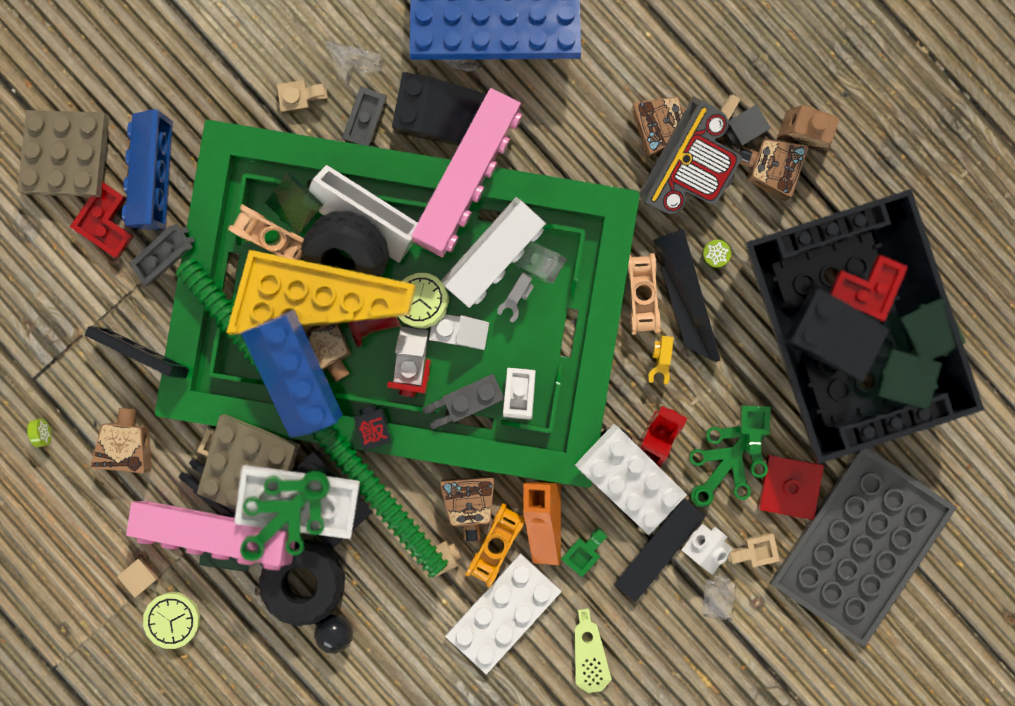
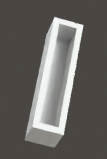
M328 165L312 180L304 201L305 204L323 215L334 211H348L367 218L372 224H375L383 237H385L389 257L398 263L403 259L413 245L411 235L418 224L416 221Z
M515 197L441 280L443 285L469 308L473 304L477 305L486 296V289L492 283L496 284L503 278L506 273L504 269L511 262L515 263L521 258L525 251L523 248L530 241L534 242L540 237L544 230L542 227L546 223L520 199Z

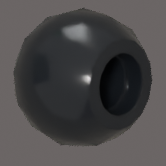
M331 614L317 623L314 629V638L321 650L326 653L337 654L349 647L353 639V630L346 618Z

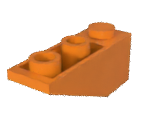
M533 480L524 483L523 513L532 563L560 565L561 483L543 480Z

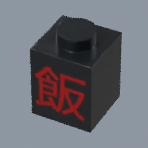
M373 405L359 410L360 416L354 417V421L364 451L394 441L384 408L377 410L376 406Z

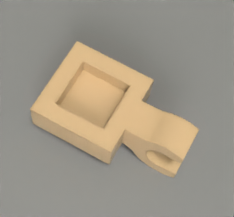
M304 80L277 84L280 110L283 114L310 110L309 101L328 99L327 88L324 87V84L312 85L308 88Z
M773 533L744 539L746 547L734 548L728 555V562L735 564L749 560L751 567L780 561Z

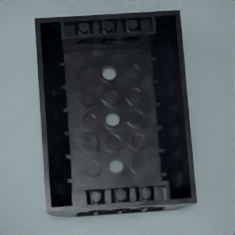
M912 189L744 243L817 464L985 410ZM881 255L907 266V269L885 321H879L870 317L889 329V332L868 372V375L872 378V385L865 390L860 387L858 380L785 344L784 341L809 291L818 288L828 294L830 293L833 284L826 282L824 279V272L827 268L834 269L837 274L839 271H844L867 281L876 257Z

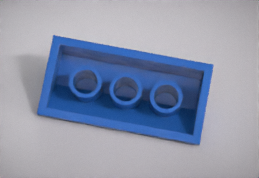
M152 109L133 113L132 122H129L127 126L130 149L126 151L125 160L129 170L128 177L124 179V192L127 194L126 205H123L122 219L125 221V226L133 229L166 230L173 121L159 110Z
M295 310L241 332L289 437L313 433L336 423L343 414Z

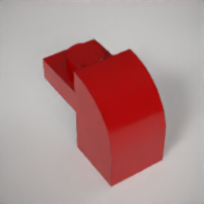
M661 406L649 420L638 443V447L659 468L668 458L674 439L684 428L687 418L678 414L675 410Z

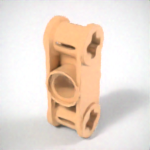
M243 204L240 206L241 212L234 225H230L228 230L247 241L256 243L277 256L301 261V245L304 238L293 232L290 233L265 219L264 216ZM270 230H276L277 239L272 243H266L264 239L265 234Z
M649 253V256L632 257L630 255L627 279L631 334L636 335L637 332L641 331L660 333L655 254ZM639 287L648 289L650 293L649 300L641 301L638 299L636 289Z

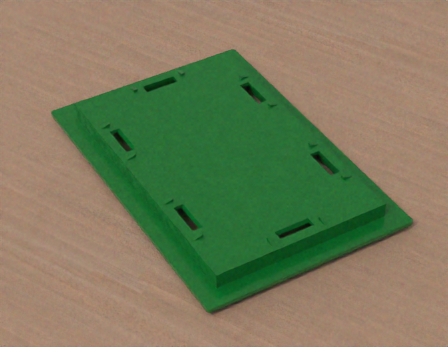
M206 120L187 221L189 234L186 235V238L193 237L196 242L191 245L193 248L181 258L180 265L189 259H197V265H201L204 268L203 272L209 274L208 278L215 281L214 285L221 288L220 293H222L230 252L238 253L239 260L231 304L233 307L249 250L276 255L228 230L229 226L234 225L238 218L242 204L290 233L293 232L305 238L312 225L323 216V214L304 203L308 193V181H312L328 165L418 223L451 160ZM496 167L491 178L486 177L481 185L484 187V191L477 203L472 202L468 210L471 212V216L466 226H460L455 235L458 236V240L452 252L446 251L442 258L413 243L410 250L399 263L389 257L387 267L381 277L402 282L406 277L415 273H429L441 281L493 223L491 221L479 220V210L502 213L515 197L520 199L546 223L542 227L544 230L540 237L534 242L530 241L523 248L525 251L521 258L515 263L511 262L504 269L506 273L503 278L496 284L492 283L486 289V296L477 305L473 304L469 308L447 289L449 294V303L446 309L447 315L466 316L489 322L485 350L430 341L431 327L426 328L425 330H429L425 362L426 359L432 360L427 393L416 392L415 397L398 395L399 389L387 387L388 382H393L397 356L395 349L401 327L419 328L406 325L397 316L401 327L370 333L367 337L362 338V346L357 348L348 322L340 323L352 355L342 360L350 375L335 383L328 370L323 372L343 414L334 423L333 428L335 430L339 429V435L346 438L344 441L351 444V449L364 451L354 417L360 416L359 410L375 405L377 410L384 408L394 441L365 451L590 488L593 482L575 464L600 439L640 193L637 190ZM268 231L264 237L265 242H274L277 239V231ZM336 248L341 255L348 259L354 260L350 256V254H348L342 249ZM522 272H525L532 277L530 284L534 287L526 300L520 298L518 301L519 315L512 323L510 321L513 316L511 308H505L500 315L497 314L499 306L507 299ZM178 277L165 356L188 367L190 370L186 379L168 377L161 373L155 415L163 418L217 426L219 416L226 414L284 438L319 443L318 440L314 441L312 439L314 437L312 433L289 437L260 373H257L255 370L257 367L255 365L251 366V360L249 358L246 359L244 357L245 353L238 350L239 346L232 343L233 338L227 337V331L223 332L221 330L222 325L215 323L216 318L210 317L211 312L205 311V305L198 302L199 298H195L193 291L187 289L188 285L181 282L182 277ZM568 308L578 310L571 357L560 356ZM507 368L535 370L532 419L503 417V400L472 414L493 418L492 429L451 422L434 430L431 429L430 424L436 419L444 418L448 410L446 406H443L430 414H425L422 409L423 407L441 400L443 396L491 374H494L505 398Z

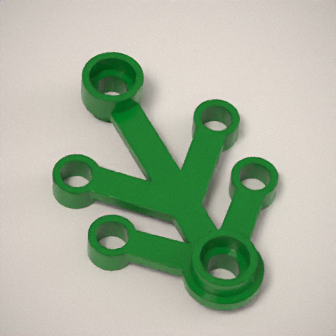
M740 425L721 429L710 427L705 433L706 440L713 444H717L725 438L739 437L733 447L704 451L693 449L690 451L688 459L695 466H701L707 461L722 460L704 485L699 484L692 488L690 499L696 506L703 508L712 503L714 498L713 491L731 468L734 478L733 495L740 500L749 498L751 489L746 484L742 453L746 449L748 434L739 433ZM712 430L718 431L719 437L717 440L710 439L709 435ZM761 435V441L765 438L766 435ZM762 451L761 454H751L750 473L757 478L764 477L768 472V467L763 462ZM696 452L702 454V460L698 463L693 461V454ZM757 464L763 466V471L760 474L754 472V467ZM740 486H744L746 488V494L744 496H739L737 494V489ZM705 491L707 499L701 502L698 499V494Z
M319 471L308 472L302 480H281L277 476L268 477L264 483V490L267 494L277 495L280 491L299 493L292 500H260L256 496L246 498L243 510L247 515L254 516L258 513L278 514L257 535H249L243 539L240 546L241 556L248 561H256L261 558L265 549L264 544L287 521L289 538L286 542V551L290 555L300 554L304 547V541L300 533V509L309 501L310 518L306 525L307 531L312 535L322 533L325 523L321 517V499L328 494L330 489L328 477ZM275 481L279 487L276 490H272L268 487V483ZM318 481L321 487L319 489H312L310 483ZM255 502L258 508L250 510L247 507V503ZM313 521H318L321 524V527L319 529H313L311 528L310 523ZM296 541L300 544V548L292 549L289 544ZM248 543H257L258 549H249Z

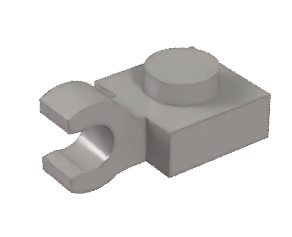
M522 272L507 299L498 308L497 314L499 315L505 308L513 310V316L510 319L512 323L519 315L518 301L520 298L526 300L534 287L530 284L532 280L530 275Z

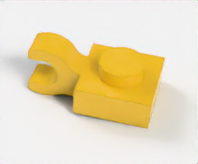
M660 336L659 341H654L652 357L657 358V365L648 373L647 379L649 383H653L654 375L658 372L663 375V384L667 385L669 383V365L671 363L674 337Z

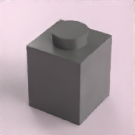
M756 104L728 121V128L724 133V137L730 146L734 145L739 150L741 147L764 135L771 127Z

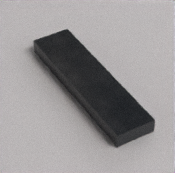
M87 327L85 336L168 377L186 379L190 370L188 367L108 328Z
M684 498L619 575L614 585L636 602L706 515Z

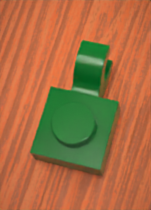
M740 405L739 433L748 434L746 453L761 454V435H770V406Z
M597 527L586 542L578 537L561 556V560L579 576L583 577L600 558V554L595 550L607 538V534Z

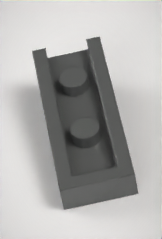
M178 224L169 226L130 262L143 286L155 282L193 248L191 245L196 241L193 237L186 238V235L189 234L187 227L180 228Z

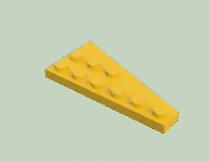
M249 250L227 333L230 335L241 334V332L292 310H295L302 327L410 315L416 286L410 283Z

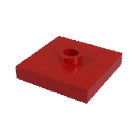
M767 455L766 465L768 472L763 477L758 510L813 520L816 513L824 465Z

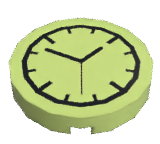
M415 273L402 281L416 286L410 315L398 316L406 325L426 329L436 325L444 318L449 303V294L446 287L436 276L429 273Z
M167 592L159 595L148 604L143 615V627L147 637L155 645L164 649H176L186 645L195 637L200 627V612L196 603L186 597V595L180 592Z

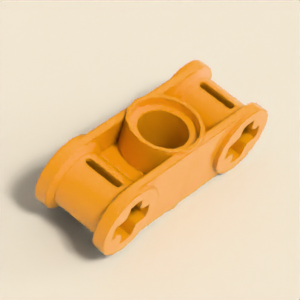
M501 504L491 523V528L465 573L466 576L472 575L485 582L486 587H491L510 546L524 525V514L519 515L506 508V504ZM503 517H506V518H508L509 520H511V521H513V522H515V523L513 524V523H511V522H509V521L503 519ZM499 538L504 542V547L500 552L494 553L489 550L488 543L491 539Z

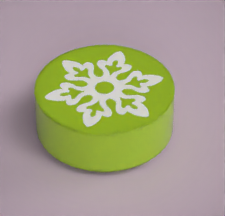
M722 240L710 241L703 248V261L712 268H720L726 265L731 258L729 245Z
M40 418L29 422L27 435L31 444L37 448L49 445L51 442V430L46 420Z

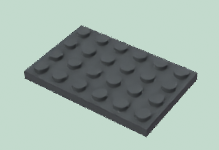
M867 448L857 451L816 511L813 520H810L769 583L865 647L957 507L871 449Z

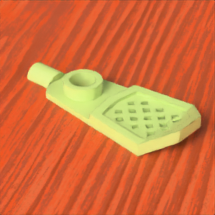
M588 608L578 610L580 623L575 627V684L587 693L599 692L612 679L597 624L591 622ZM585 632L592 634V639L588 642L582 639V635Z

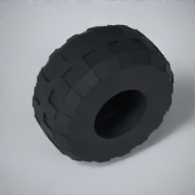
M334 211L320 217L308 230L301 245L302 261L376 277H382L389 260L387 242L375 224H372L361 215L348 211ZM336 248L344 250L354 260L344 257Z
M303 539V551L298 555H293L292 564L281 566L280 570H269L262 567L259 577L261 599L270 614L283 623L292 624L293 626L315 624L330 615L338 606L343 596L345 572L343 571L342 563L333 550L318 541ZM295 541L294 549L300 548V544ZM304 567L315 575L318 587L315 595L301 597L290 589L288 574L291 569Z

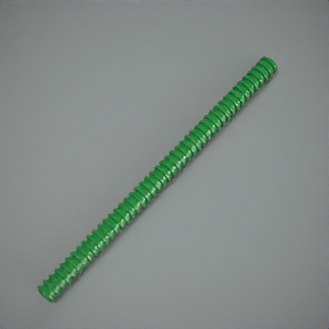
M197 259L187 260L178 267L175 275L182 277L181 282L188 285L187 289L193 291V296L199 298L198 302L205 305V311L211 312L210 317L216 318L215 323L222 325L221 330L223 332L227 331L233 311L232 301L225 299L226 294L220 293L221 288L214 285L215 281L208 278L209 274L203 272L204 268L201 265H197ZM227 334L228 338H233L232 343L239 346L238 350L245 353L244 357L251 360V366H256L242 334ZM334 424L313 432L314 437L312 439L319 441L318 446L320 448L324 447V453L326 455L329 453L331 461L335 460L337 463L335 466L343 470L341 472L342 475L346 474L349 480L359 481L358 489L360 491L358 494L365 496L364 501L366 503L370 502L371 509L375 508L377 511L375 514L377 516L380 515L383 518L381 521L388 524V530L392 529L394 531L393 536L400 538L398 542L406 545L404 549L411 551L410 556L412 558L416 557L417 564L421 563L423 566L421 569L428 572V578L438 575L448 565L449 561L447 559L444 560L442 558L443 554L436 551V545L432 546L430 544V538L426 539L424 537L426 533L418 530L420 526L413 524L414 519L408 518L407 515L409 513L407 511L403 512V506L401 504L398 505L396 503L397 499L390 496V490L386 491L384 489L386 487L385 484L381 485L378 482L380 478L373 476L374 471L367 469L369 465L362 463L363 458L361 456L357 457L355 449L352 451L350 448L351 444L344 441L346 438L339 435V429L335 430L333 428Z

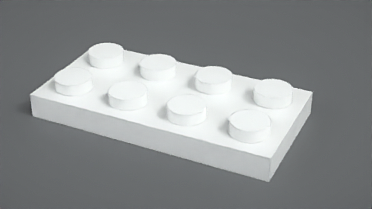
M615 424L575 464L584 475L648 535L687 496Z
M243 465L234 524L264 528L278 513H258L257 515L249 516L243 510L246 498L256 496L260 500H292L299 492L280 491L277 495H269L264 490V483L270 476H277L281 480H302L305 473ZM328 477L330 489L328 494L321 499V517L325 524L324 530L319 535L351 539L359 481ZM275 481L268 483V487L272 490H276L279 487ZM312 481L310 487L312 489H319L321 484L318 481ZM309 501L300 509L301 533H309L306 528L307 521L310 518ZM255 502L247 503V507L250 510L258 508ZM288 521L279 530L288 531ZM313 521L310 523V526L313 529H319L321 524L318 521Z
M519 553L497 577L491 587L487 588L447 632L445 637L487 674L562 591L523 554Z

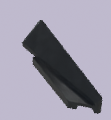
M684 229L654 239V245L665 265L660 267L684 347L706 357L712 362L720 361Z

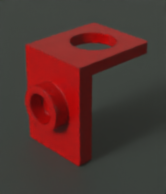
M426 359L422 387L396 382H388L387 387L399 389L398 395L415 397L416 392L427 393L432 360Z

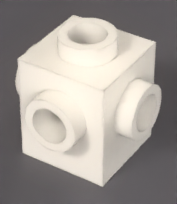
M702 524L698 530L692 533L690 540L682 548V551L710 574H713L727 560L733 548L725 542L728 537L714 526L710 530Z

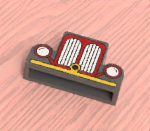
M693 96L639 192V198L669 214L677 213L684 207L686 202L685 192L711 205H715L725 188L731 185L734 179V172L742 160L740 154L715 141V138L721 137L727 131L728 118L726 114Z

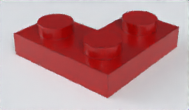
M104 182L102 183L101 197H90L70 225V228L117 259L120 258L134 237L112 221L127 198Z
M879 255L876 257L867 281L844 271H839L829 294L848 303L867 316L879 321H885L907 266Z

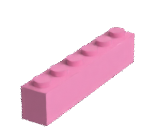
M492 88L489 89L411 235L414 244L442 258L446 251L452 252L458 240V236L455 235L460 226H466L471 216V212L468 210L472 202L477 203L484 191V187L481 186L486 177L491 178L497 166L494 160L498 153L503 154L510 141V138L507 136L511 128L516 130L522 119L523 114L520 113V102Z
M151 501L131 502L126 536L137 538L136 542L154 544V541L162 543L161 547L166 549H178L180 546L187 548L186 552L191 554L209 552L212 553L211 557L215 559L227 560L229 557L238 558L237 563L254 565L255 562L263 563V568L269 570H280L281 566L292 564L293 555L286 551V542L289 538L288 531L278 530L264 544L265 549L261 558L256 561H248L240 554L241 543L245 537L257 535L263 527L234 524L235 518ZM295 541L289 544L292 549H294ZM248 543L249 549H258L257 543Z

